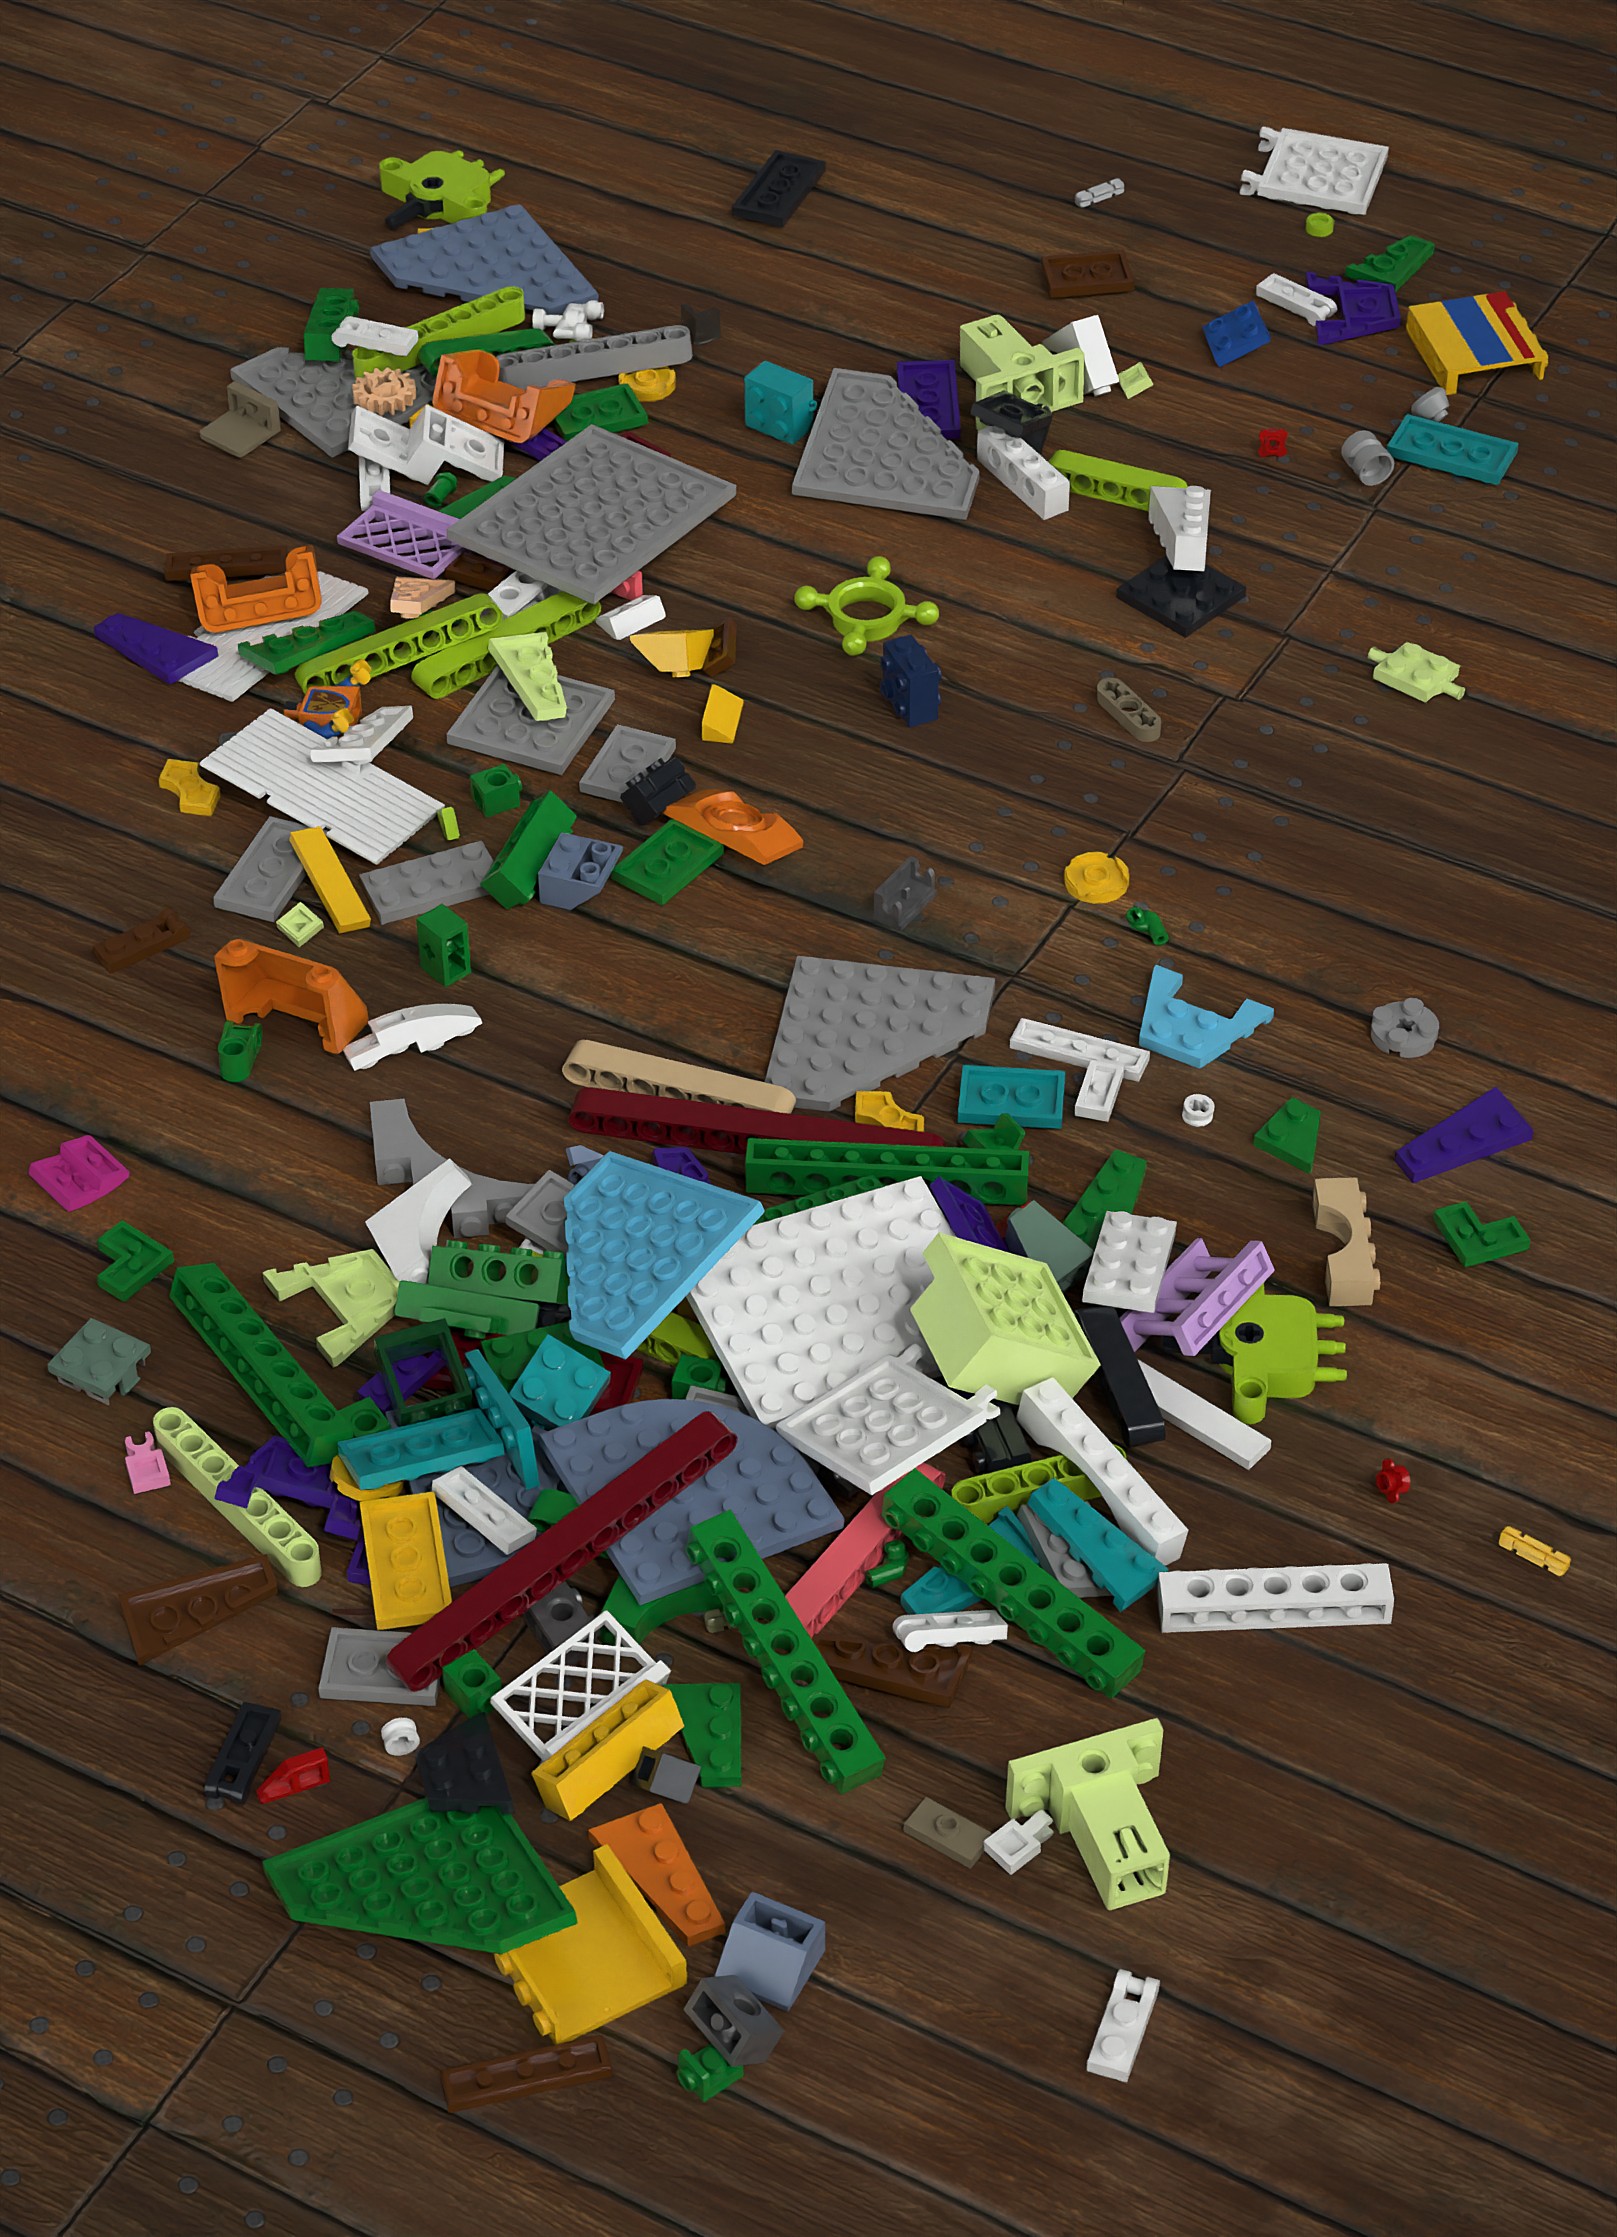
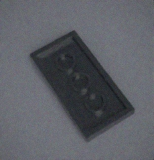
M775 150L733 204L732 216L748 221L766 223L773 227H784L826 171V161Z

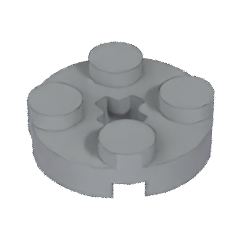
M1408 998L1405 1001L1393 1002L1377 1007L1373 1012L1370 1035L1374 1044L1383 1052L1389 1054L1390 1049L1400 1052V1057H1419L1433 1049L1434 1043L1438 1039L1439 1021L1431 1010L1424 1007L1421 1000ZM1404 1028H1409L1411 1031L1407 1032Z

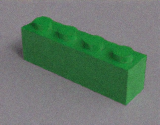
M551 790L532 801L480 884L507 910L518 903L521 905L526 904L535 894L533 888L539 883L538 873L561 832L572 834L571 826L576 820L577 815Z

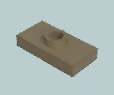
M925 1797L904 1823L905 1833L970 1869L985 1852L984 1840L993 1834L928 1797Z

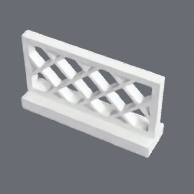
M606 1610L491 1698L490 1703L542 1759L541 1765L644 1679H648L663 1687V1684H666L671 1670L662 1660L656 1663ZM605 1625L615 1636V1646L593 1644L594 1632ZM588 1637V1643H582ZM570 1650L587 1652L586 1668L565 1666V1654ZM593 1653L614 1655L613 1671L592 1669ZM620 1656L634 1657L643 1668L636 1674L619 1672ZM557 1660H559V1665L553 1664ZM542 1672L558 1674V1690L536 1688L537 1676ZM564 1675L586 1677L585 1693L563 1691ZM591 1678L613 1680L612 1692L607 1696L591 1694ZM619 1681H625L622 1685L619 1686ZM530 1682V1687H525ZM513 1694L530 1696L529 1712L513 1711L505 1700ZM535 1697L557 1699L556 1715L534 1713ZM563 1700L584 1702V1714L579 1718L562 1716ZM590 1703H596V1705H594L590 1709ZM534 1722L556 1724L555 1736L544 1744L533 1732ZM561 1725H566L567 1727L561 1731Z

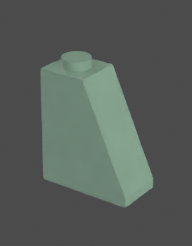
M1035 1200L1024 1208H1016L1007 1219L1008 1227L1005 1241L1012 1254L1047 1263L1063 1294L1088 1276L1095 1251Z

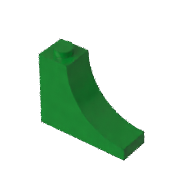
M620 1574L600 1615L607 1610L640 1645L646 1636L668 1620L684 1614L717 1608L721 1612L724 1605L717 1595L713 1596L709 1592L705 1581L639 1605ZM603 1625L600 1628V1642L615 1646V1636Z

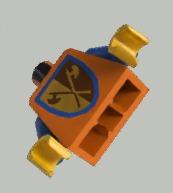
M361 659L352 665L350 669L352 675H348L339 684L308 688L303 702L286 701L284 716L293 721H299L300 725L327 740L331 737H338L339 739L344 736L349 726H354L358 723L362 713L359 683L365 685L370 681L369 673L371 672V667L365 660Z

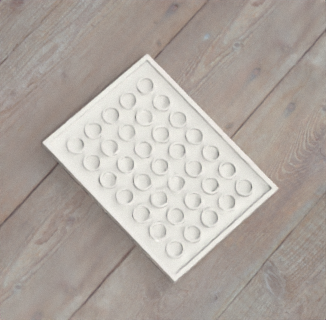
M921 1176L753 1225L686 1295L752 1418L771 1429H775V1425L885 1356L889 1354L895 1358L901 1356L914 1343L925 1348L926 1355L918 1359V1361L928 1366L929 1373L925 1375L931 1379L943 1376L910 1308L935 1278L922 1254L938 1233L956 1237V1235L950 1229L949 1223Z

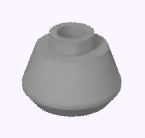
M1437 386L1428 391L1412 404L1411 413L1414 416L1436 422L1444 419L1448 415L1446 409L1450 406L1445 389Z

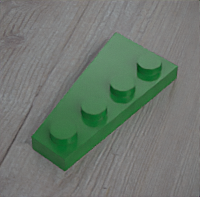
M353 611L320 620L319 627L299 626L292 628V634L277 638L275 634L263 636L262 643L250 646L248 641L238 643V651L240 656L275 675L283 674L292 667L327 652L337 650L345 644L362 640L364 636L375 632V623L373 619Z
M1115 1149L1065 1219L1063 1225L1095 1251L1107 1211H1123L1133 1215L1134 1206L1138 1200L1145 1177L1147 1160Z

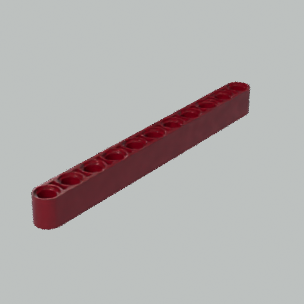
M584 1087L577 1092L569 1115V1124L573 1129L582 1133L742 1155L747 1153L748 1138L946 1147L942 1137L929 1132L593 1087Z
M706 1411L699 1414L399 1642L387 1655L386 1665L410 1691L417 1692L423 1690L443 1675L442 1668L471 1650H476L724 1460L735 1449L738 1442L737 1435L713 1412Z

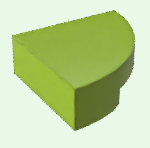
M454 808L438 809L437 815L446 840L458 839L460 834Z

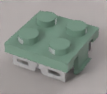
M90 1318L47 1364L48 1372L56 1375L59 1383L78 1392L84 1390L87 1396L109 1405V1397L116 1391L115 1386L118 1383L120 1394L124 1396L141 1379L137 1375L136 1363L145 1366V1358L151 1353V1348L148 1343Z

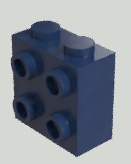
M912 634L883 642V656L880 657V665L883 670V681H880V690L883 697L889 699L894 706L897 716L902 717L909 728L937 720L938 706L941 704L938 686L942 678L938 664L931 661L925 647L919 645Z

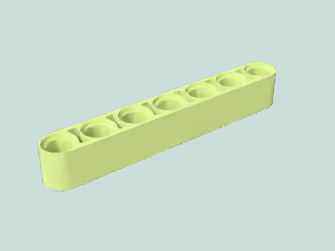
M168 1407L157 1412L153 1418L157 1448L162 1449L163 1456L263 1555L267 1554L269 1561L291 1583L300 1587H308L319 1581L322 1571L317 1542L261 1488H254L247 1509L215 1500L214 1497L218 1484L222 1480L227 1482L231 1478L232 1472L239 1465L181 1409Z

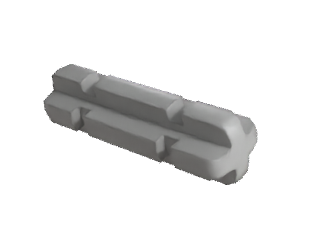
M1119 178L1108 181V184L1105 182L1075 194L1074 202L1082 209L1090 206L1091 203L1093 205L1112 198V194L1115 197L1124 192V183Z

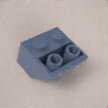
M561 832L538 873L540 903L571 910L600 893L623 852V846Z
M752 1891L732 1923L715 1977L736 1974L758 2000L789 2012L825 1952V1921Z

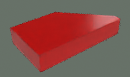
M321 1747L285 1759L256 1790L260 1804H266L330 1782L328 1759L324 1748Z

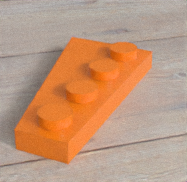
M662 1803L588 1830V1839L596 1848L606 1844L609 1845L642 1896L647 1897L656 1907L657 1914L688 1947L726 1933L725 1922Z

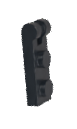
M243 1702L207 1778L204 1789L205 1796L215 1799L224 1796L230 1798L232 1803L245 1805L253 1780L282 1720L280 1710ZM227 1775L236 1776L235 1782L225 1781Z

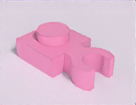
M145 1432L146 1442L142 1445L133 1444L131 1436L125 1439L126 1450L129 1456L125 1457V1462L134 1494L171 1485L162 1449L155 1450L153 1435L150 1432Z

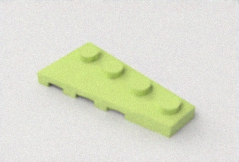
M547 632L490 638L488 650L536 721H548L564 718L567 706L561 684L557 681L558 672L556 666H553V654L551 647H548Z

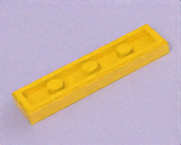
M321 826L290 832L289 841L339 934L370 927L371 918Z

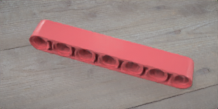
M924 1462L915 1467L938 1487L943 1488L946 1478L944 1472ZM909 1472L878 1491L785 1595L811 1639L814 1634H818L863 1583L865 1571L877 1567L884 1559L885 1555H887L885 1552L886 1544L893 1540H900L905 1535L900 1530L891 1528L881 1515L884 1494Z

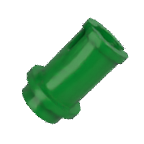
M449 472L438 474L435 478V484L424 495L427 505L432 508H439L446 497L456 491V477Z

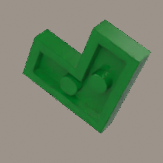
M1467 1201L1434 1210V1222L1464 1268L1529 1250L1530 1238L1515 1216L1482 1225Z
M123 1220L97 1239L98 1250L115 1260L113 1264L97 1276L98 1286L122 1302L129 1299L174 1262L171 1250Z

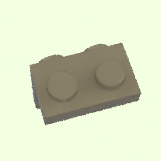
M234 381L227 386L229 411L201 429L200 438L237 457H243L281 431L278 402Z

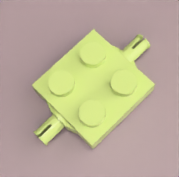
M1406 642L1393 653H1386L1373 647L1368 653V659L1380 663L1374 668L1373 679L1421 701L1427 702L1433 696L1441 693H1446L1458 700L1464 695L1465 688L1451 682L1459 675L1460 665L1449 661L1443 656H1438L1422 649L1419 645Z

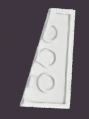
M412 706L379 708L361 719L360 724L349 726L344 736L339 739L338 737H331L326 740L325 748L319 746L310 750L312 762L353 761L354 764L358 765L370 763L413 719Z

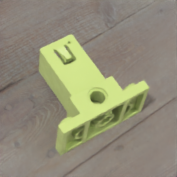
M1000 314L960 326V366L976 381V402L1003 390L1034 405L1041 403L1043 404L1042 408L1047 406L1051 412L1083 402L1084 352L1079 347L1052 355L1042 344L1032 347ZM976 417V429L978 431L989 427L981 423L980 418Z
M1158 1718L1008 1761L1005 1808L1010 1819L1023 1816L1032 1817L1039 1810L1048 1809L1059 1833L1071 1832L1108 1910L1166 1893L1170 1854L1137 1788V1784L1146 1783L1152 1778L1159 1776L1163 1728ZM1136 1871L1143 1885L1138 1884L1133 1872ZM1120 1882L1123 1886L1124 1891H1121L1119 1889L1118 1884H1120Z

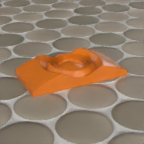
M719 789L701 790L667 806L663 814L763 865L803 848L804 840L779 814L760 813L753 806L744 803L734 791Z

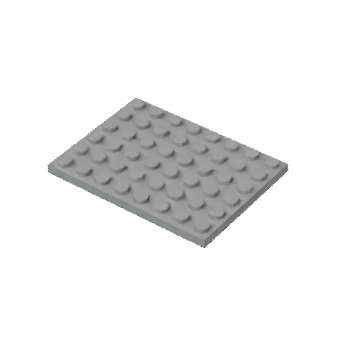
M591 424L447 529V540L477 552L486 558L502 563L511 569L527 574L536 580L552 585L559 590L577 596L584 601L595 604L735 497L737 485Z

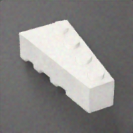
M1151 486L1148 520L1150 524H1154L1156 535H1160V543L1162 547H1166V555L1173 569L1205 571L1211 490H1205L1201 486H1189L1187 488Z

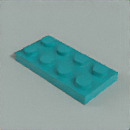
M1407 414L1388 443L1387 451L1392 457L1401 461H1409L1428 468L1450 472L1457 476H1465L1484 483L1499 485L1518 452L1519 443Z
M480 1408L337 1442L338 1454L360 1490L378 1489L384 1486V1484L400 1480H414L424 1474L437 1471H451L457 1466L473 1462L483 1463L494 1457L504 1455L502 1439Z

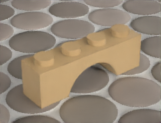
M1357 1177L1315 1179L1312 1205L1316 1229L1334 1234L1346 1245L1342 1250L1327 1257L1325 1284L1329 1306L1372 1305L1374 1290L1380 1289L1379 1269H1373L1372 1265L1375 1264L1376 1258L1374 1243H1368V1238L1371 1237L1370 1217H1364L1363 1214L1366 1213V1193L1359 1191Z

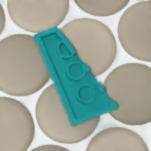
M476 1349L464 1353L467 1367L464 1369L469 1386L474 1391L480 1408L484 1410L492 1427L502 1439L504 1449L526 1490L540 1486L530 1425L480 1351Z
M1051 1479L1032 1492L1027 1504L1056 1537H1063L1069 1543V1552L1076 1561H1084L1094 1572L1092 1576L1094 1582L1100 1589L1107 1588L1115 1597L1113 1604L1120 1612L1158 1585L1159 1572L1169 1571L1153 1555L1149 1554L1057 1479Z
M1006 1506L998 1513V1518L988 1526L1042 1568L1023 1524L1010 1508ZM941 1565L940 1567L934 1566L903 1592L900 1604L909 1615L959 1612L985 1598L976 1596L971 1591L969 1585L956 1575L946 1572Z

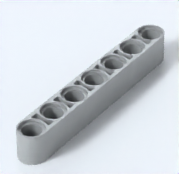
M674 325L501 354L496 357L500 365L498 380L526 390L528 385L544 387L555 379L574 382L682 364L692 358L690 331L686 326Z

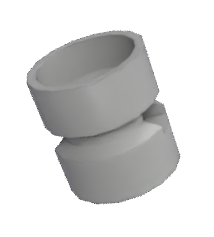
M1362 430L1355 432L1347 438L1342 446L1341 454L1343 459L1364 484L1377 485L1391 475L1394 469L1393 457L1370 431Z

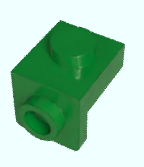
M1002 1113L994 1129H970L967 1131L963 1142L969 1148L1018 1150L1025 1136V1131L1008 1113Z

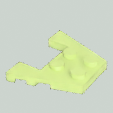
M374 1249L328 1258L329 1263L309 1266L305 1262L295 1264L294 1270L277 1273L275 1268L263 1272L264 1283L279 1301L314 1287L344 1325L316 1338L318 1350L333 1368L342 1363L395 1316L394 1311L400 1282Z

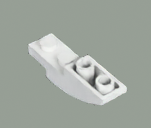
M459 1004L420 1005L394 1011L368 1021L372 1034L347 1045L343 1051L354 1071L367 1069L374 1066L379 1059L389 1054H398L405 1051L412 1043L416 1044L421 1053L426 1050H436L443 1046L445 1041L456 1036H465L474 1031L476 1026L483 1023L472 1006Z

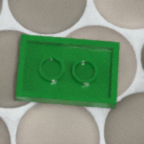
M625 383L573 395L571 403L552 422L561 438L568 442L591 424L614 433L647 425L648 415L629 384Z
M672 818L613 868L612 880L663 906L724 854V844Z
M569 1322L481 1341V1351L484 1359L508 1394L547 1334L605 1368L599 1350L575 1341L570 1332Z

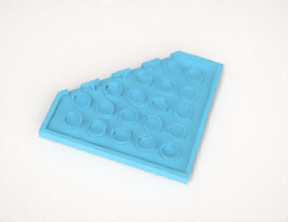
M609 1151L564 1197V1207L567 1211L565 1237L569 1250L566 1253L567 1273L570 1277L568 1306L571 1310L572 1318L569 1320V1328L574 1340L627 1359L765 1212L761 1202Z

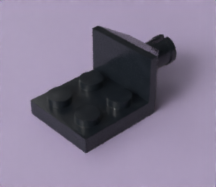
M1005 390L973 403L970 413L980 418V422L985 425L997 426L1005 430V434L1008 436L1023 439L1039 455L1042 453L1054 415L1049 407L1044 406L1042 408L1043 404L1041 403L1034 405Z

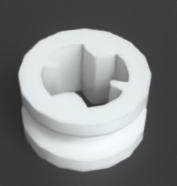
M1201 1094L1188 1096L1184 1101L1182 1118L1191 1126H1205L1212 1121L1215 1108L1214 1102L1209 1097Z
M393 1719L387 1722L381 1730L382 1739L385 1741V1749L391 1755L401 1756L414 1751L420 1743L419 1735L416 1732V1725L412 1719Z

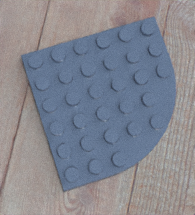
M683 1399L640 1401L602 1411L544 1432L539 1436L540 1446L566 1488L580 1506L703 1412H713L737 1435L738 1442L731 1454L606 1549L607 1554L639 1605L705 1581V1575L700 1566L693 1565L686 1552L685 1546L688 1543L690 1527L731 1509L761 1559L842 1529L844 1527V1517L808 1463L785 1438L760 1421L720 1405ZM718 1557V1558H717L718 1560H720V1561H722V1562H730V1561H731V1560H730L729 1558H727V1557Z

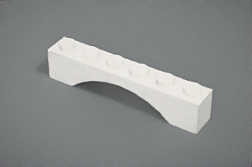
M1052 1377L1023 1390L1016 1420L1038 1445L1047 1446L1062 1453L1090 1478L1112 1510L1121 1531L1165 1566L1180 1559L1188 1529L1058 1382Z

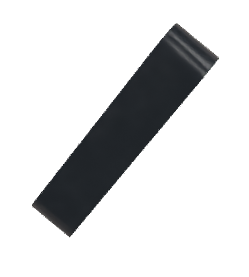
M1097 1305L1075 1310L1074 1315L1101 1364L1094 1374L1126 1447L1132 1448L1164 1441L1166 1431L1162 1414L1115 1308Z

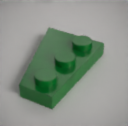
M1409 235L1387 246L1385 252L1378 256L1370 254L1364 257L1363 263L1359 265L1352 263L1346 266L1345 276L1355 280L1360 279L1394 285L1396 293L1434 254L1435 243Z
M741 1683L663 1684L664 1688L671 1690L684 1727L679 1731H681L687 1746L689 1758L693 1764L701 1766L698 1774L701 1787H741Z

